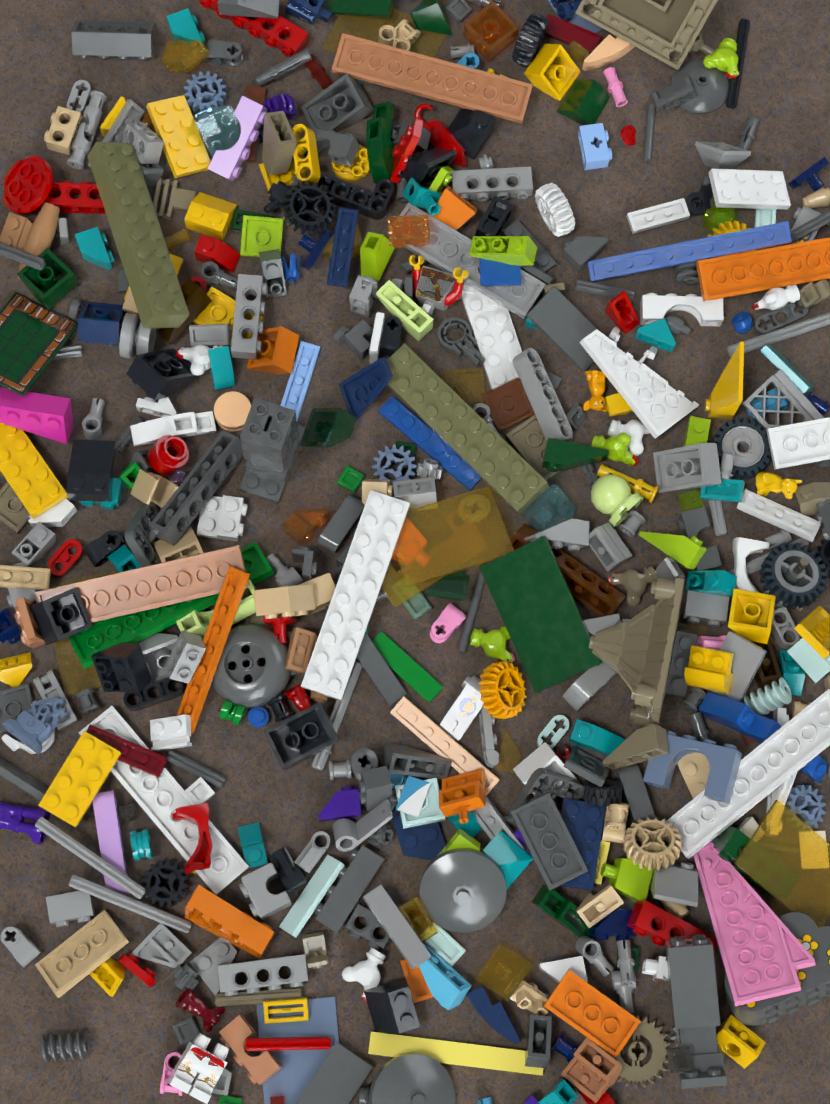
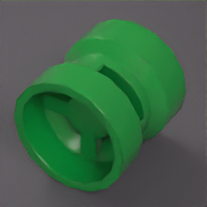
M226 699L219 718L223 720L229 719L233 724L239 726L247 707L236 705Z

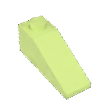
M390 280L375 293L389 312L401 320L402 327L418 342L433 328L434 319Z

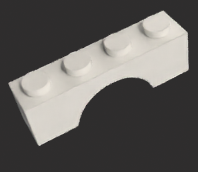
M648 293L642 295L640 301V325H648L678 310L691 313L698 320L700 326L720 327L724 320L723 298L703 302V298L696 294L677 296V294L671 293L660 296L656 293Z

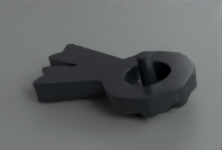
M707 175L703 179L699 192L690 193L685 200L688 211L693 216L704 215L709 208V199L713 197L710 178Z

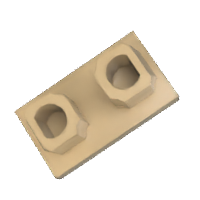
M522 981L516 990L509 993V999L516 1002L518 1007L527 1009L534 1015L545 1016L548 1013V1009L543 1005L549 996L538 990L536 984L532 982L528 984Z

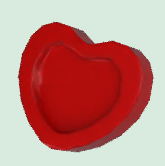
M632 125L624 126L620 132L627 146H632L636 143V132Z

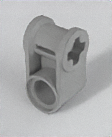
M7 927L1 932L2 943L22 967L25 968L41 953L37 946L20 929ZM9 932H16V935L14 936L16 939L15 941L7 940L9 938Z

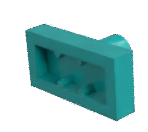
M721 479L722 484L701 487L700 498L702 500L742 502L745 482L743 480Z

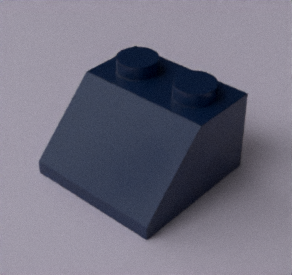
M85 301L78 317V341H84L89 344L95 342L106 345L119 344L125 311L122 309L123 305Z

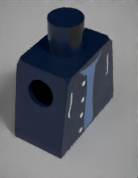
M288 0L285 13L311 25H314L317 18L328 23L332 12L323 8L325 0Z

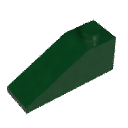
M548 438L542 467L550 472H558L605 461L609 450Z

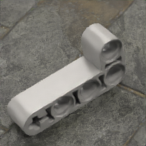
M602 662L599 666L592 667L581 675L562 697L576 711H579L617 673Z

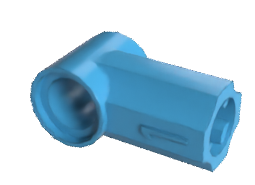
M776 388L766 392V395L776 396ZM762 398L749 402L754 409H762ZM766 398L765 410H776V398ZM780 399L779 410L782 411L789 407L787 399ZM746 408L749 417L752 420L756 419Z

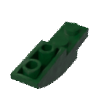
M390 101L374 105L373 119L367 120V155L375 184L381 179L390 180L394 162L392 152L395 143L390 141L394 104Z

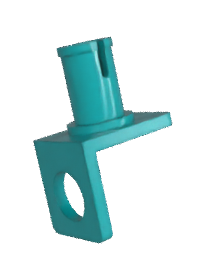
M411 177L403 191L405 198L411 205L427 209L430 215L439 213L440 206L437 203L441 193L421 187L416 179ZM414 185V192L410 196V188Z

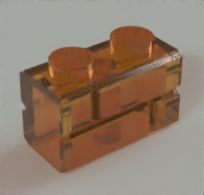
M428 215L387 217L389 246L403 248L406 245L412 244L415 247H423L429 244Z

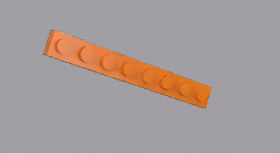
M232 566L228 568L203 639L206 650L190 683L187 684L177 716L190 715L192 734H194L250 575Z

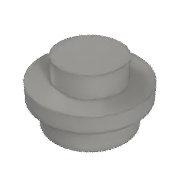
M484 154L483 157L479 158L481 169H494L491 157L487 158V155Z

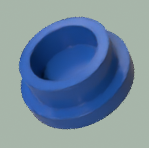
M254 707L249 711L248 722L251 726L261 728L268 723L269 714L263 707Z

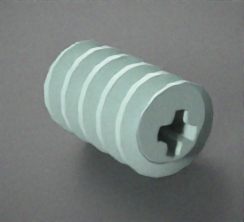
M779 678V684L773 681L771 683L772 688L766 684L764 686L765 692L763 689L758 688V695L752 691L750 693L751 699L745 695L744 703L760 716L767 715L770 711H775L777 707L781 708L784 704L791 703V690L784 678Z

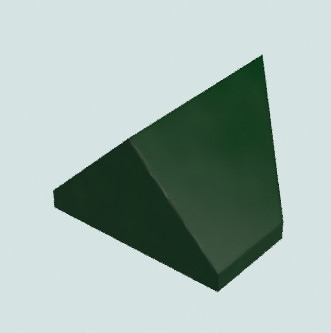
M423 0L410 12L418 30L452 35L442 0Z

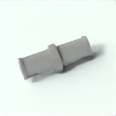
M620 940L616 944L619 957L617 966L620 968L621 985L627 986L628 978L629 986L635 984L633 973L635 963L631 956V943L629 940H625L623 948V940Z

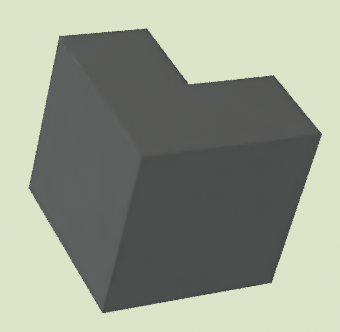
M363 319L344 335L345 345L361 361L369 355L370 343L367 340L372 336V328Z

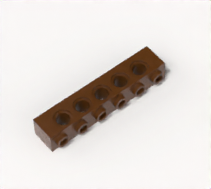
M524 523L513 535L506 548L512 552L530 543V541H525V537L537 531ZM551 548L572 596L601 617L613 615L626 596L562 549Z

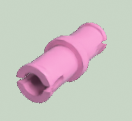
M609 67L603 71L608 83V91L612 93L616 107H623L628 103L623 91V83L619 81L615 68Z

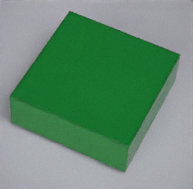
M347 465L337 484L355 494L365 475Z

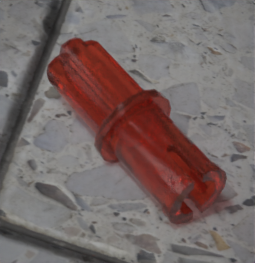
M311 54L312 60L304 64L309 69L311 77L316 79L322 89L325 90L333 83L325 74V68L320 66L314 55Z

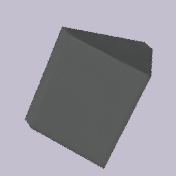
M575 403L566 414L572 430L576 431L587 417L578 403Z

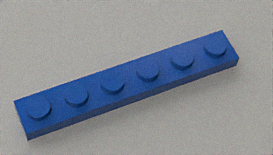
M393 396L378 410L379 414L415 443L431 459L438 461L439 465L468 491H471L482 479L436 433Z

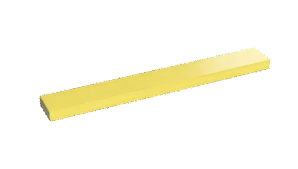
M371 1032L368 1054L397 1057L403 1054L416 1053L431 1057L439 1063L543 1076L544 1069L525 1066L526 1051L378 1032Z

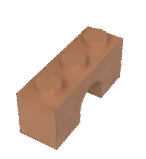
M238 1015L219 1031L222 1036L220 1038L221 1042L227 1048L231 1047L235 1053L234 1059L240 1066L244 1065L249 1071L247 1076L254 1084L263 1085L283 1068L271 1051H264L256 1057L245 1050V1039L251 1038L257 1032L244 1015Z

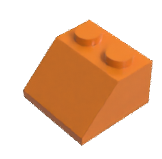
M282 326L263 329V333L259 334L258 341H262L261 353H257L256 360H248L247 369L276 375L292 373L299 335Z

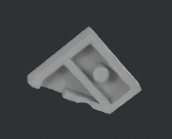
M160 923L131 954L142 959L176 968L178 964L181 966L192 952L170 930Z

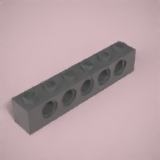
M222 430L150 523V527L158 539L173 546L180 539L243 456L242 444L237 436Z

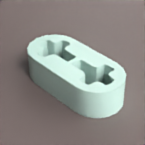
M563 715L553 717L537 738L538 747L543 743L541 738H547L551 733L553 735L550 740L552 745L548 746L553 749L567 732L569 720ZM554 721H564L563 726L565 727V729L559 728L558 731L555 733L553 731V729L556 727V723Z

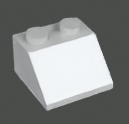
M546 742L513 769L524 785L538 768H546L577 779L570 770L563 767L564 763ZM562 781L556 782L554 788H558ZM550 793L552 799H554L557 796Z

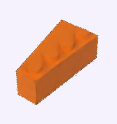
M198 885L185 907V919L223 938L260 960L273 938L274 931H272L268 924L259 923L251 915L240 911Z

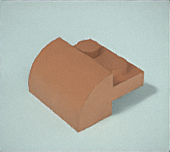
M586 1037L573 1054L574 1058L563 1070L561 1076L593 1102L597 1103L609 1087L612 1088L618 1079L622 1065Z

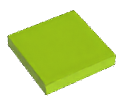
M243 215L240 256L260 258L259 252L279 249L281 255L284 219Z

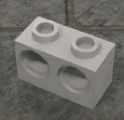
M143 122L127 123L122 143L133 144L138 161L141 164H158L164 141Z
M181 631L165 664L170 679L187 684L190 683L206 650L201 636Z

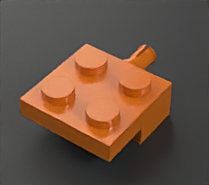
M482 769L442 779V790H439V808L445 818L459 814V822L465 824L468 823L469 811L485 807V774Z

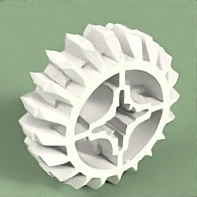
M549 183L536 190L535 202L549 230L557 237L564 236L574 230L575 218L568 199H566L561 189L556 184Z

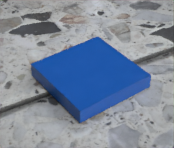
M479 258L480 286H521L520 266Z

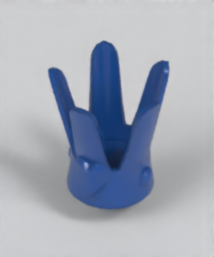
M294 253L290 255V269L287 267L284 256L280 255L284 269V280L292 281V285H294V280L300 279V272L298 270L301 255L298 257L297 269Z

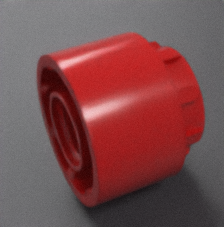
M171 435L162 436L150 448L148 453L149 463L152 468L163 475L176 473L189 458V450L186 443L178 436Z

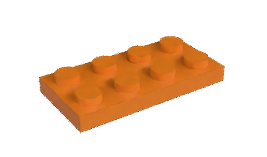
M569 969L543 1005L615 1058H617L641 1022Z

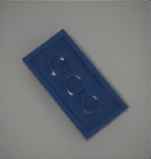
M563 799L561 817L588 872L560 886L593 891L606 805L599 806V804L592 805V803L589 804L583 801Z

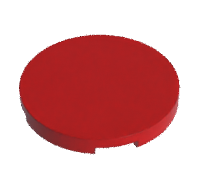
M32 155L24 160L17 161L11 167L3 183L5 185L3 201L10 210L17 214H28L41 206L50 192L53 181V173L49 163L39 156Z

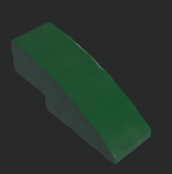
M542 885L531 902L579 938L583 936L592 938L600 926L596 923L588 928L576 912L578 907L563 898L555 890L549 891L546 885Z

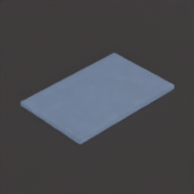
M335 997L307 999L309 1021L265 1024L263 1004H257L259 1038H331L330 1049L271 1051L283 1068L263 1084L264 1104H296L335 1043H339ZM303 1004L268 1006V1009L303 1006ZM304 1012L269 1014V1017L304 1015Z

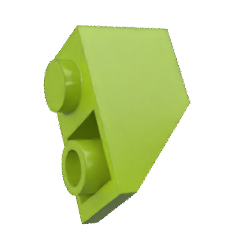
M368 232L360 248L361 276H369L379 282L395 248L384 235Z

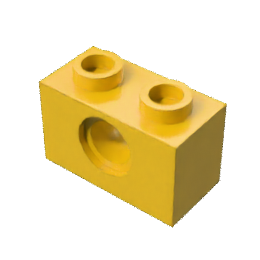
M732 1015L726 1018L716 1029L717 1044H720L722 1051L744 1069L758 1058L766 1043Z

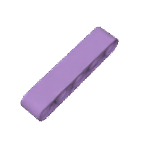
M111 790L97 793L93 800L101 858L128 876L115 792ZM104 875L106 888L124 895L130 894Z

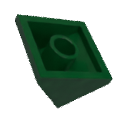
M575 79L559 106L557 113L583 126L595 124L610 97L595 79Z

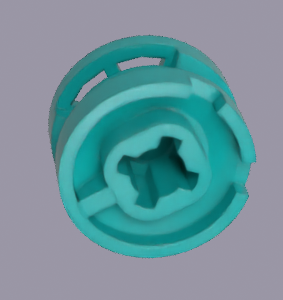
M148 828L141 832L136 830L130 831L134 861H139L144 857L151 859L152 848L150 849L151 840Z

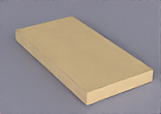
M103 910L36 963L35 966L54 994L60 998L128 944L129 941L108 912Z

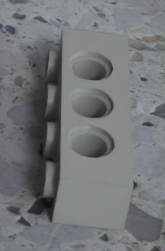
M531 167L453 171L451 174L453 177L451 180L452 189L467 201L477 199L480 202L493 199L494 196L503 200L511 197L526 199L532 196L533 192ZM512 182L515 183L516 186L510 187L507 185V183ZM492 183L495 184L497 187L490 188L488 187V184ZM468 185H475L477 188L470 189Z
M238 274L231 345L232 358L256 360L257 353H261L262 341H258L259 334L263 333V321H260V316L265 313V302H262V295H266L267 283H263V276ZM249 295L256 296V299L249 301L246 299V297ZM247 314H252L255 316L251 320H247L244 318ZM246 333L253 335L250 339H244L242 336Z
M305 954L217 965L220 993L225 992V996L238 995V990L244 989L247 990V993L260 992L259 987L268 986L269 990L282 989L281 984L289 983L290 987L303 986L304 981H308ZM282 966H287L290 969V975L286 979L280 978L278 974ZM260 969L267 970L269 974L268 979L264 982H260L256 976ZM238 972H244L247 976L246 982L242 985H238L235 982V975Z

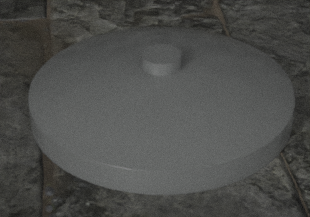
M466 848L449 850L434 858L422 874L419 889L420 901L427 916L438 926L460 933L477 931L492 923L501 913L507 894L504 874L498 864L486 854Z
M409 1053L394 1057L377 1072L370 1088L369 1104H455V1090L450 1075L438 1061L426 1055Z

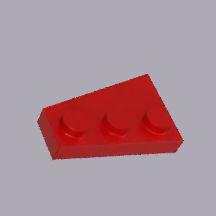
M415 119L412 125H408L405 135H401L399 144L393 148L392 156H394V162L390 178L393 183H398L401 170L404 171L409 155H412L420 140L423 126L422 120Z

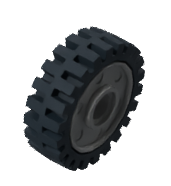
M748 418L729 420L717 430L713 437L712 443H717L719 466L721 465L723 453L736 456L731 473L733 477L731 479H751L759 472H762L770 462L772 456L767 431L762 429L763 425L760 423L758 425L755 424V420L748 421ZM737 446H743L746 452H740Z

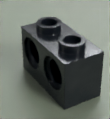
M494 196L476 228L475 236H499L511 215L513 204Z

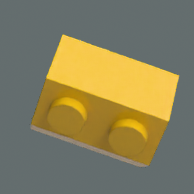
M544 44L524 74L533 86L557 101H561L581 71L561 44Z
M199 192L191 201L185 216L186 228L224 241L237 204Z

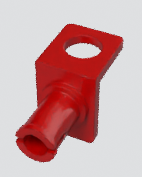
M263 615V623L273 626L277 639L279 635V643L287 644L286 626L297 623L296 619L292 617L265 619V615Z

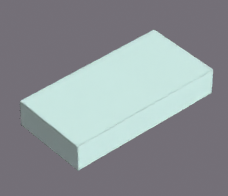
M434 922L420 936L451 967L466 951L444 929Z

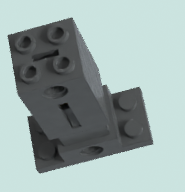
M254 398L240 435L244 459H247L245 465L246 472L239 489L241 492L279 504L306 427L297 424L295 410Z
M704 934L693 935L692 939H683V936L670 937V941H665L672 1020L675 1029H678L680 1047H675V1062L681 1088L727 1085L723 1052L720 1044H717L715 1027L720 1026L713 944L710 938H706Z

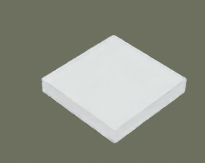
M376 313L369 349L370 364L379 358L385 313Z

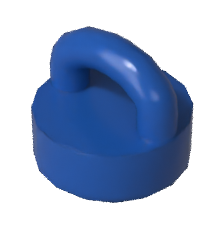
M748 312L738 313L731 320L738 334L748 332L753 326V320Z

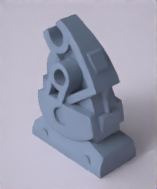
M49 698L33 702L31 709L21 712L16 720L7 719L2 725L10 734L39 755L42 751V743L52 735L59 723L60 717L67 715L65 708L58 710L60 706H66V702L64 699Z

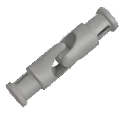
M91 91L90 93L91 99L89 105L85 107L81 124L76 133L71 157L67 159V165L79 170L84 168L85 156L89 154L96 128L103 113L101 111L103 104L107 101V96L102 92Z

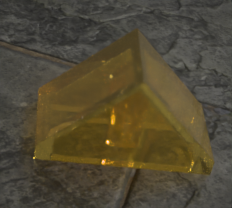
M417 895L398 906L400 912L421 942L438 933Z

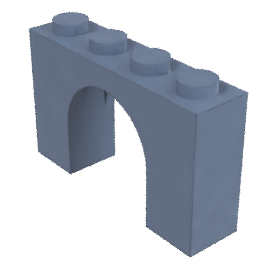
M666 730L669 754L648 760L643 781L650 786L669 790L677 762L687 754L700 753L707 757L710 765L704 796L710 800L730 804L742 758V753L737 750V747L731 744H724V747L716 745L717 742L704 739L703 742L696 741V738L690 735H684L682 738L676 736V733Z

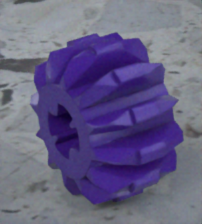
M289 94L274 95L263 103V106L268 109L267 113L284 111L287 120H291L296 115V104Z

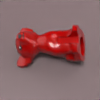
M301 684L284 692L289 700L294 702L300 712L311 707L307 690L302 688Z

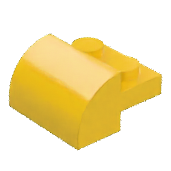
M692 645L689 665L685 667L684 672L686 684L701 689L731 694L734 673H731L734 653Z

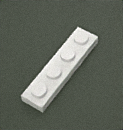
M747 489L743 493L742 502H739L736 508L810 542H813L821 525L817 520Z

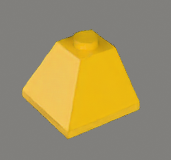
M734 589L728 627L749 641L767 644L771 632L776 596Z

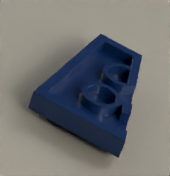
M387 358L378 359L339 384L351 421H357L393 377Z

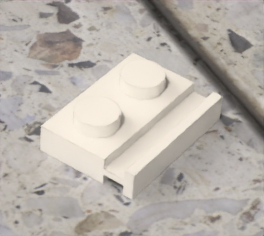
M185 714L150 720L151 741H153L151 751L192 746V743H190V715Z

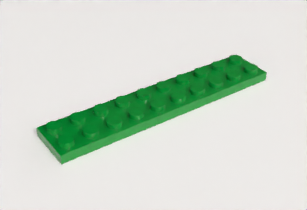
M256 542L241 549L246 572L250 574L248 580L253 585L274 575L270 564ZM219 594L91 623L92 627L68 638L83 668L86 669L94 665L91 658L93 654L119 643H138L176 624V621L193 611L200 612L216 604Z

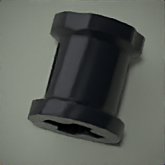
M285 695L276 697L268 702V706H271L276 718L274 720L276 723L293 715L292 712H289L284 701L286 699Z

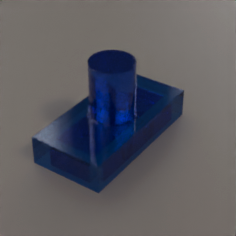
M825 157L789 182V186L795 189L804 181H807L813 191H817L824 184L816 173L828 165L829 162Z
M326 229L322 232L316 242L306 234L301 237L298 244L309 251L301 264L303 268L308 270L313 266L333 235L330 231Z
M5 608L0 612L1 643L8 641L10 644H14L20 639L18 634L20 630L9 609Z

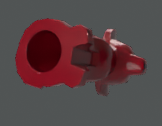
M190 988L183 991L175 1004L176 1007L184 1011L188 1010L190 1013L202 1017L203 1028L208 1033L211 1032L213 1026L218 1024L220 1015L225 1012L223 1007L208 1009L204 1002L197 998L196 993Z

